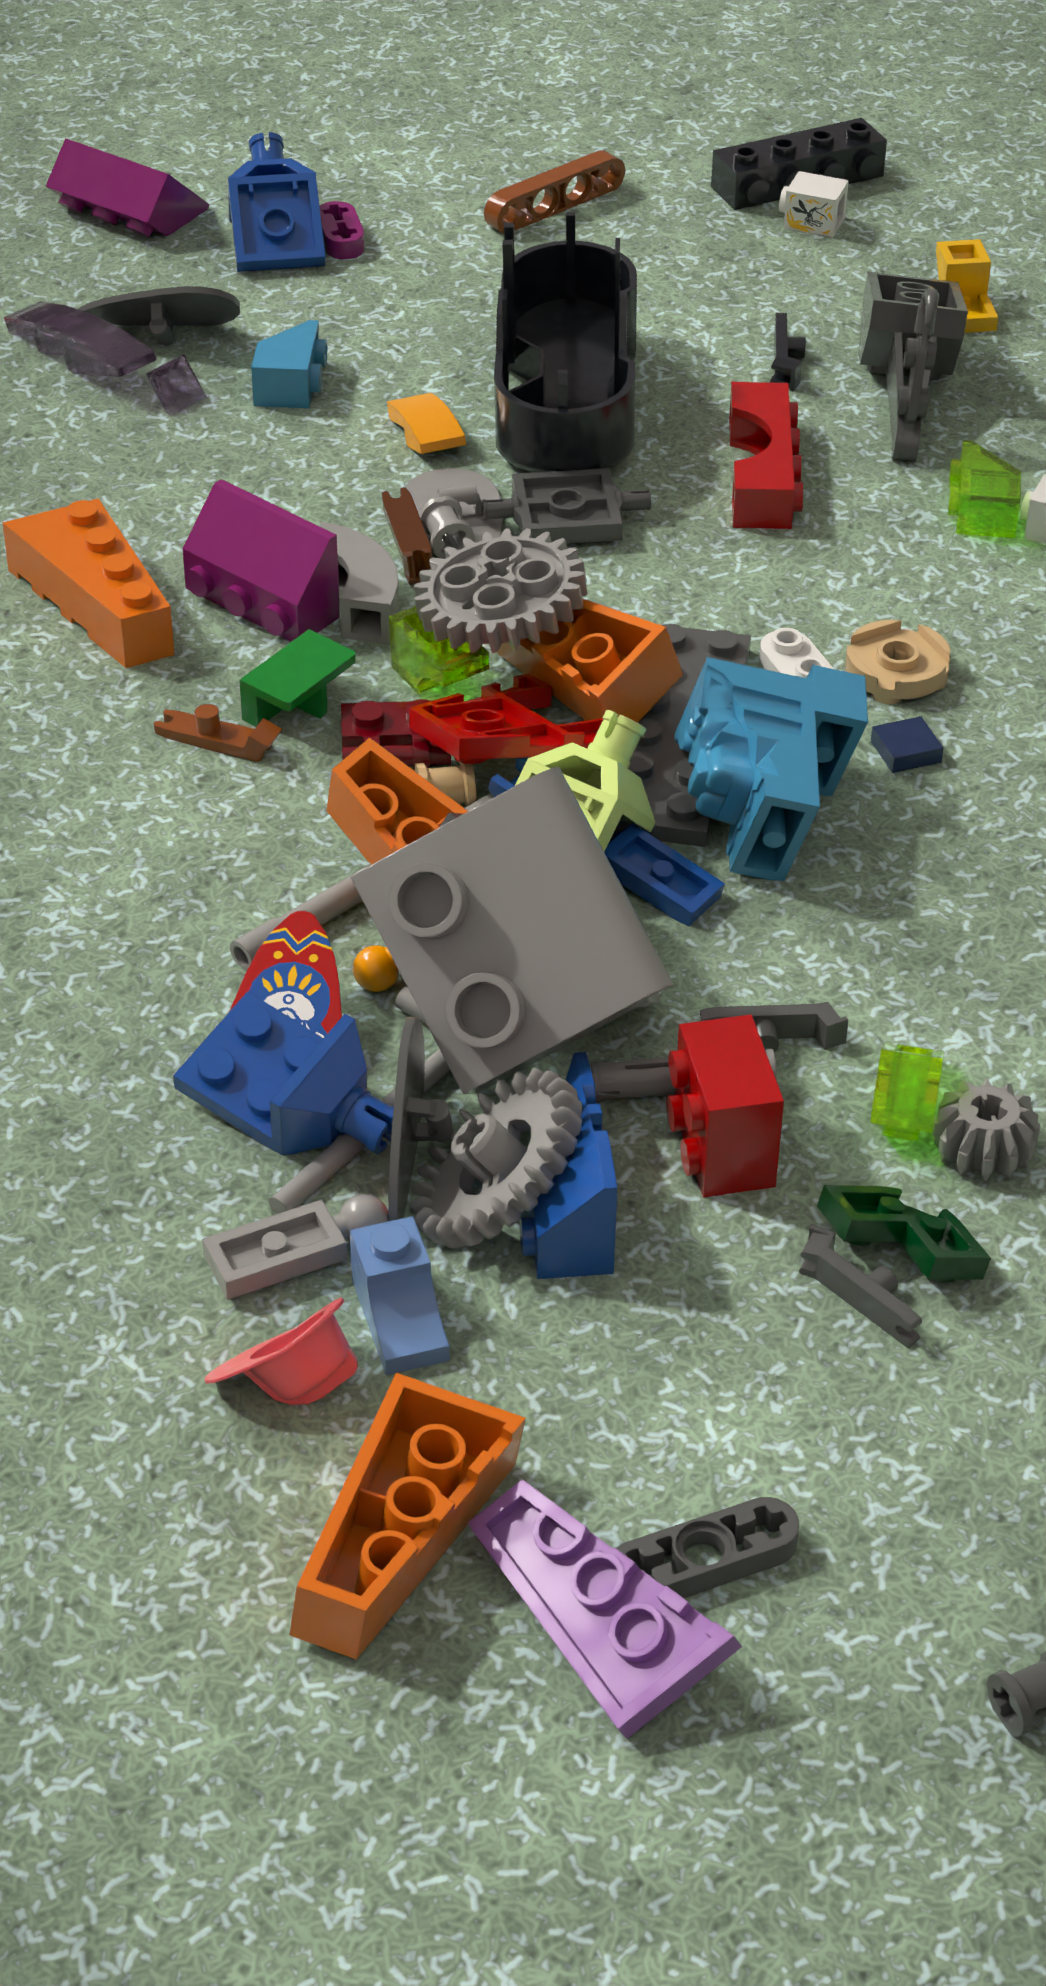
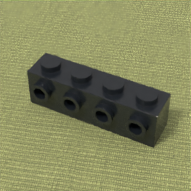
M863 118L713 150L711 188L734 210L780 200L783 187L790 186L798 171L849 180L848 184L883 177L887 139Z

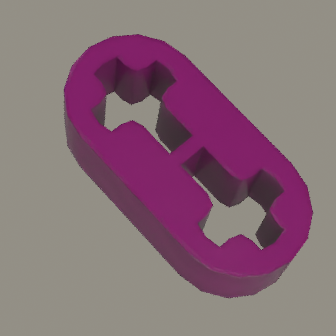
M331 201L320 205L325 252L329 256L341 260L353 259L362 255L364 252V229L355 208L351 204L341 201Z

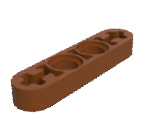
M605 150L596 151L493 193L485 205L484 219L488 225L503 234L504 223H514V231L617 190L625 177V164L621 159ZM577 176V183L574 189L566 195L570 181ZM544 189L545 193L541 203L533 208V202L537 194Z

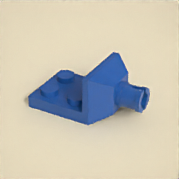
M263 132L252 136L249 140L252 161H247L228 177L229 222H232L237 272L325 266V248L316 172L292 158L284 159L283 138L279 134L269 132L270 147L268 151L265 149Z
M247 991L173 1075L175 1089L281 1155H292L331 1145L340 1133H347L366 1145L367 1149L376 1155L382 1153L387 1148V1143L381 1140L382 1136L391 1142L394 1106L387 1105L371 1095V1092L367 1090V1068L355 1019L347 1014H344L329 1033L322 1038Z

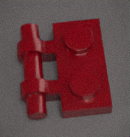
M430 700L341 703L342 760L368 738L374 740L407 766H413L414 771L415 764L424 763L427 768H430V766L451 765V754L439 747L432 746L429 740L409 728V707L430 702Z

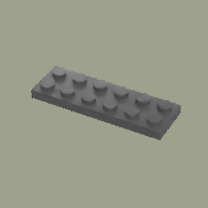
M664 624L662 626L667 628L683 675L638 722L647 730L636 746L628 769L641 778L656 822L652 831L646 832L662 842L706 847L712 818L702 816L697 812L696 797L688 793V781L693 767L688 763L690 753L679 748V744L675 742L674 734L706 658L710 657L747 665L751 635L734 634L727 630L709 631L684 628L676 624ZM620 819L614 832L624 831L631 824Z

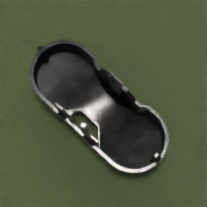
M566 212V241L539 244L525 249L514 255V223H504V240L502 244L503 272L501 290L498 291L494 368L497 450L510 464L532 472L613 467L628 457L634 447L635 362L633 360L636 357L637 270L633 262L620 252V238H615V249L597 243L576 241L575 212ZM509 370L527 380V382L509 390Z

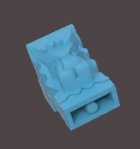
M706 658L674 734V739L679 744L681 750L690 753L688 763L693 767L688 781V793L696 797L697 812L702 816L730 824L726 855H729L730 872L772 881L785 880L820 808L819 795L833 796L868 724L865 676L812 665L807 678L715 658Z

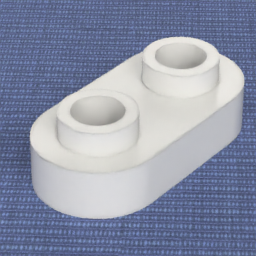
M780 628L768 633L761 640L759 660L766 670L807 678L812 665L834 669L811 640L796 629Z

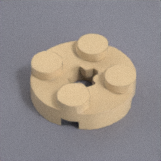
M902 620L871 622L858 628L852 634L849 647L847 646L845 671L865 676L866 692L872 693L873 699L883 704H896L902 699H914L929 695L944 688L948 680L950 646L943 636L921 624H918L917 632L901 629Z

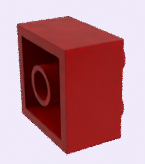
M752 1014L679 1024L677 1050L669 1051L668 1055L669 1073L672 1085L675 1088V1094L667 1095L666 1114L670 1130L672 1132L681 1131L683 1136L680 1143V1152L686 1176L696 1175L703 1198L776 1187L784 1099Z

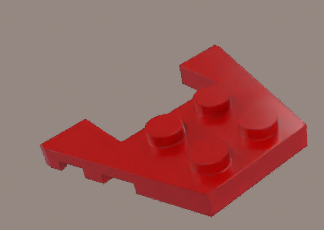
M529 673L513 677V687L502 691L501 684L496 682L481 686V697L464 701L463 694L457 693L409 707V728L429 740L432 746L443 749L454 756L457 762L465 764H479L487 761V759L534 757L570 743H575L587 749L589 744L593 742L603 719L556 725L533 712L532 709L551 707L552 686Z

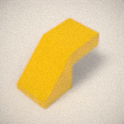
M981 239L937 242L939 280L959 283L968 310L964 333L997 331L998 315L987 294L991 260Z

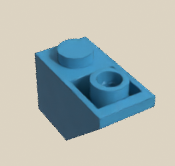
M308 320L257 342L251 366L253 406L310 408L313 392H321L322 367L327 366L328 357L327 339H319V320Z

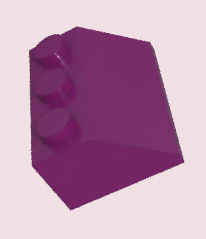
M67 138L63 142L46 183L48 189L60 196L58 203L63 207L81 214L84 207L93 210L92 216L116 226L118 219L127 222V229L150 238L152 232L168 237L208 210L210 205L168 173Z
M220 479L215 482L182 548L185 588L190 590L195 596L203 597L227 609L231 614L238 617L241 616L263 627L270 634L280 636L290 642L308 629L319 633L339 619L337 535L225 480Z

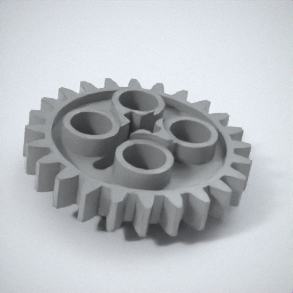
M506 528L499 538H493L488 531L483 532L482 541L477 543L469 538H464V548L460 550L452 547L444 548L446 559L431 558L429 560L431 570L420 571L421 582L414 585L416 593L414 599L418 617L423 622L425 632L433 631L435 641L437 642L449 638L452 649L468 642L470 652L475 653L483 644H489L491 652L496 653L502 643L509 642L514 650L519 649L520 640L528 638L534 643H539V632L544 630L557 634L559 632L557 621L572 622L574 620L572 610L582 609L584 607L582 597L588 595L583 559H579L577 549L575 547L567 549L564 538L551 542L550 532H544L538 537L532 538L531 529L528 528L518 537L512 536L510 529Z

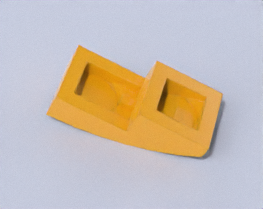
M433 393L387 401L390 420L404 427L406 444L414 451L425 454L466 445L465 434L455 416L445 403Z

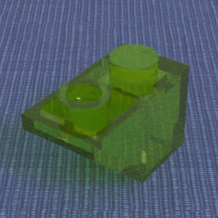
M963 440L961 458L951 459L948 488L950 489L947 515L956 516V534L1015 538L1021 500V471L974 441Z

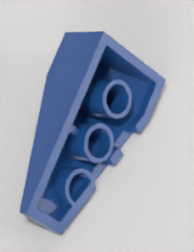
M586 1052L573 1054L566 1076V1081L577 1090L578 1100L582 1103V1127L580 1134L575 1137L578 1141L574 1152L565 1157L568 1164L563 1173L553 1177L554 1186L547 1194L541 1193L537 1197L538 1204L531 1210V1217H521L519 1220L522 1256L534 1255L537 1279L614 1274L618 1187L607 1130L602 1131V1110L600 1103L596 1104L595 1084Z

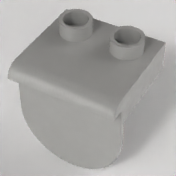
M554 767L532 776L350 876L463 1095L477 1094L496 1084L497 1080H504L638 1007L649 1008L659 1002V992L674 985L560 767Z

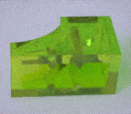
M416 606L388 616L391 667L418 694L440 685L443 687L489 670V652L483 646L475 653L470 652L468 642L452 649L449 638L439 642L435 641L433 631L425 632L423 622L419 620Z
M885 1042L880 1052L870 1123L883 1125L882 1135L917 1141L919 1140L920 1131L932 1132L946 1051Z

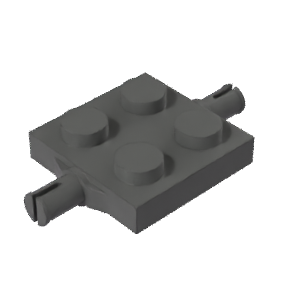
M609 468L512 474L511 498L482 499L484 520L513 518L520 527L521 533L528 528L531 529L532 538H536L544 532H550L551 542L564 538L566 544L622 540V511L651 510L650 489L621 492L612 482Z

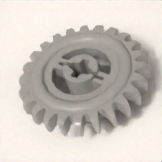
M534 1068L528 1076L524 1073L516 1072L512 1080V1087L502 1080H497L495 1091L500 1098L498 1104L487 1095L478 1093V1102L484 1110L483 1114L474 1116L464 1109H459V1113L465 1123L457 1133L454 1131L449 1139L451 1150L446 1152L438 1147L428 1148L431 1157L441 1164L440 1168L436 1169L431 1165H425L417 1169L419 1175L431 1179L434 1182L433 1185L427 1182H420L411 1187L413 1194L420 1195V1197L410 1203V1209L416 1214L414 1216L415 1223L436 1245H447L449 1248L477 1245L482 1242L484 1237L491 1239L499 1235L505 1224L509 1228L520 1220V1214L524 1210L530 1212L538 1204L537 1197L541 1193L547 1194L554 1186L553 1177L562 1174L568 1162L565 1160V1157L574 1152L578 1142L575 1137L580 1134L582 1127V1103L578 1100L577 1090L570 1083L550 1070L544 1073ZM525 1131H531V1140L528 1148L520 1142L521 1133ZM475 1178L483 1184L481 1194L472 1195V1186Z

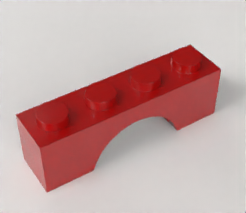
M731 382L729 410L730 446L755 455L734 461L732 487L733 528L792 529L793 512H802L803 482H801L802 458L799 455L800 429L797 428L798 402H789L788 383Z

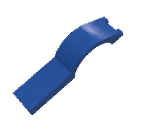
M531 757L517 758L515 767L520 774L527 759ZM496 774L490 779L489 791L496 797L515 786L520 774L511 782ZM633 823L624 831L614 832L604 852L623 886L686 926H690L722 895L725 883Z

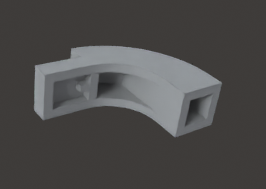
M321 522L320 527L337 535L339 594L341 595V638L392 645L399 625L398 572L392 557L380 544L358 531L336 524Z

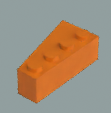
M99 498L90 501L80 500L66 507L2 522L8 571L18 579L23 577L31 583L32 591L43 600L49 598L60 608L61 615L69 622H77L87 630L88 637L122 666L129 668L175 655L171 606Z
M583 599L584 607L582 609L572 610L574 617L572 622L557 621L559 628L557 634L543 630L539 632V643H534L528 638L520 640V647L517 650H514L509 642L502 643L497 651L501 657L522 673H529L552 686V695L585 721L600 719L606 710H611L618 714L617 717L621 714L638 723L683 675L665 626Z
M368 738L332 769L326 811L370 865L438 829L449 812L461 814L469 812L371 738Z
M395 1373L297 1584L289 1635L357 1660L468 1525L467 1523L474 1518L514 1468L526 1418Z

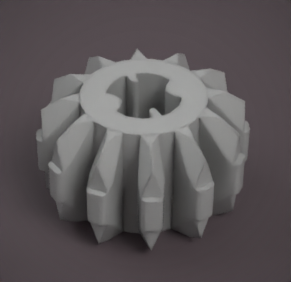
M987 1077L982 1085L978 1087L969 1082L962 1081L956 1092H944L943 1099L939 1103L937 1117H934L932 1128L934 1145L939 1147L938 1151L940 1152L942 1163L957 1162L956 1165L958 1166L960 1176L970 1172L972 1169L979 1170L984 1182H986L992 1172L996 1170L1002 1176L1010 1179L1017 1166L1028 1167L1029 1160L1034 1155L1035 1143L1038 1142L1040 1131L1039 1115L1033 1112L1031 1097L1025 1095L1015 1096L1012 1083L998 1088L992 1086Z

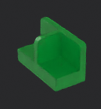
M308 629L239 679L242 720L257 727L263 718L270 720L280 711H292L296 707L321 719L328 712L327 684L356 663V652Z

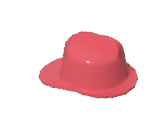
M340 1297L299 1326L260 1343L221 1364L204 1377L206 1384L219 1382L243 1372L270 1397L279 1402L289 1405L310 1404L323 1398L354 1375L358 1368L357 1357L348 1344L334 1315V1312L345 1302L344 1299Z

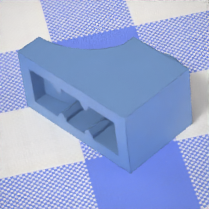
M411 1216L350 1230L352 1282L385 1374L391 1375L450 1361V1346L437 1306L431 1275V1262L414 1217Z

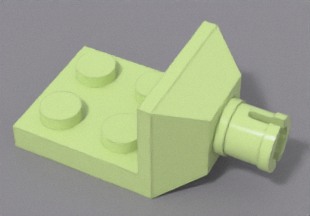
M611 710L605 711L598 732L587 749L575 743H570L528 758L515 784L516 786L548 769L560 767L604 852L620 819L630 824L633 823L648 832L652 831L656 823L641 778L628 769L640 738H643L647 729L621 714L617 717L618 714Z

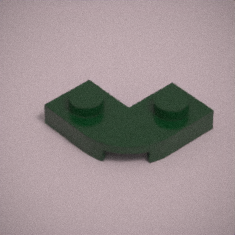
M823 1186L817 1207L844 1242L859 1246H866L872 1242L900 1243L917 1264L921 1273L928 1279L937 1282L949 1283L955 1279H984L991 1257L961 1221L947 1209H943L937 1217L904 1205L899 1200L902 1189L893 1187Z

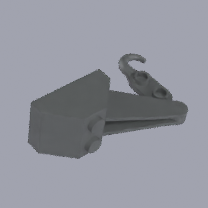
M868 271L863 298L858 351L860 364L867 365V370L870 372L886 374L892 434L891 459L916 462L920 443L921 420L926 417L928 408L929 380H938L941 374L953 375L964 338L968 310L958 282ZM903 369L911 370L908 386H904Z

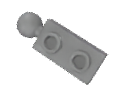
M359 1194L348 1199L343 1204L339 1215L332 1217L321 1199L203 1238L204 1258L223 1294L229 1300L347 1260V1242L345 1239L350 1241V1230L388 1222V1209L379 1198L369 1194Z

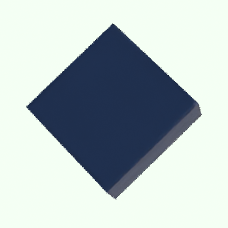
M922 716L872 726L871 743L892 773L942 763L944 748Z

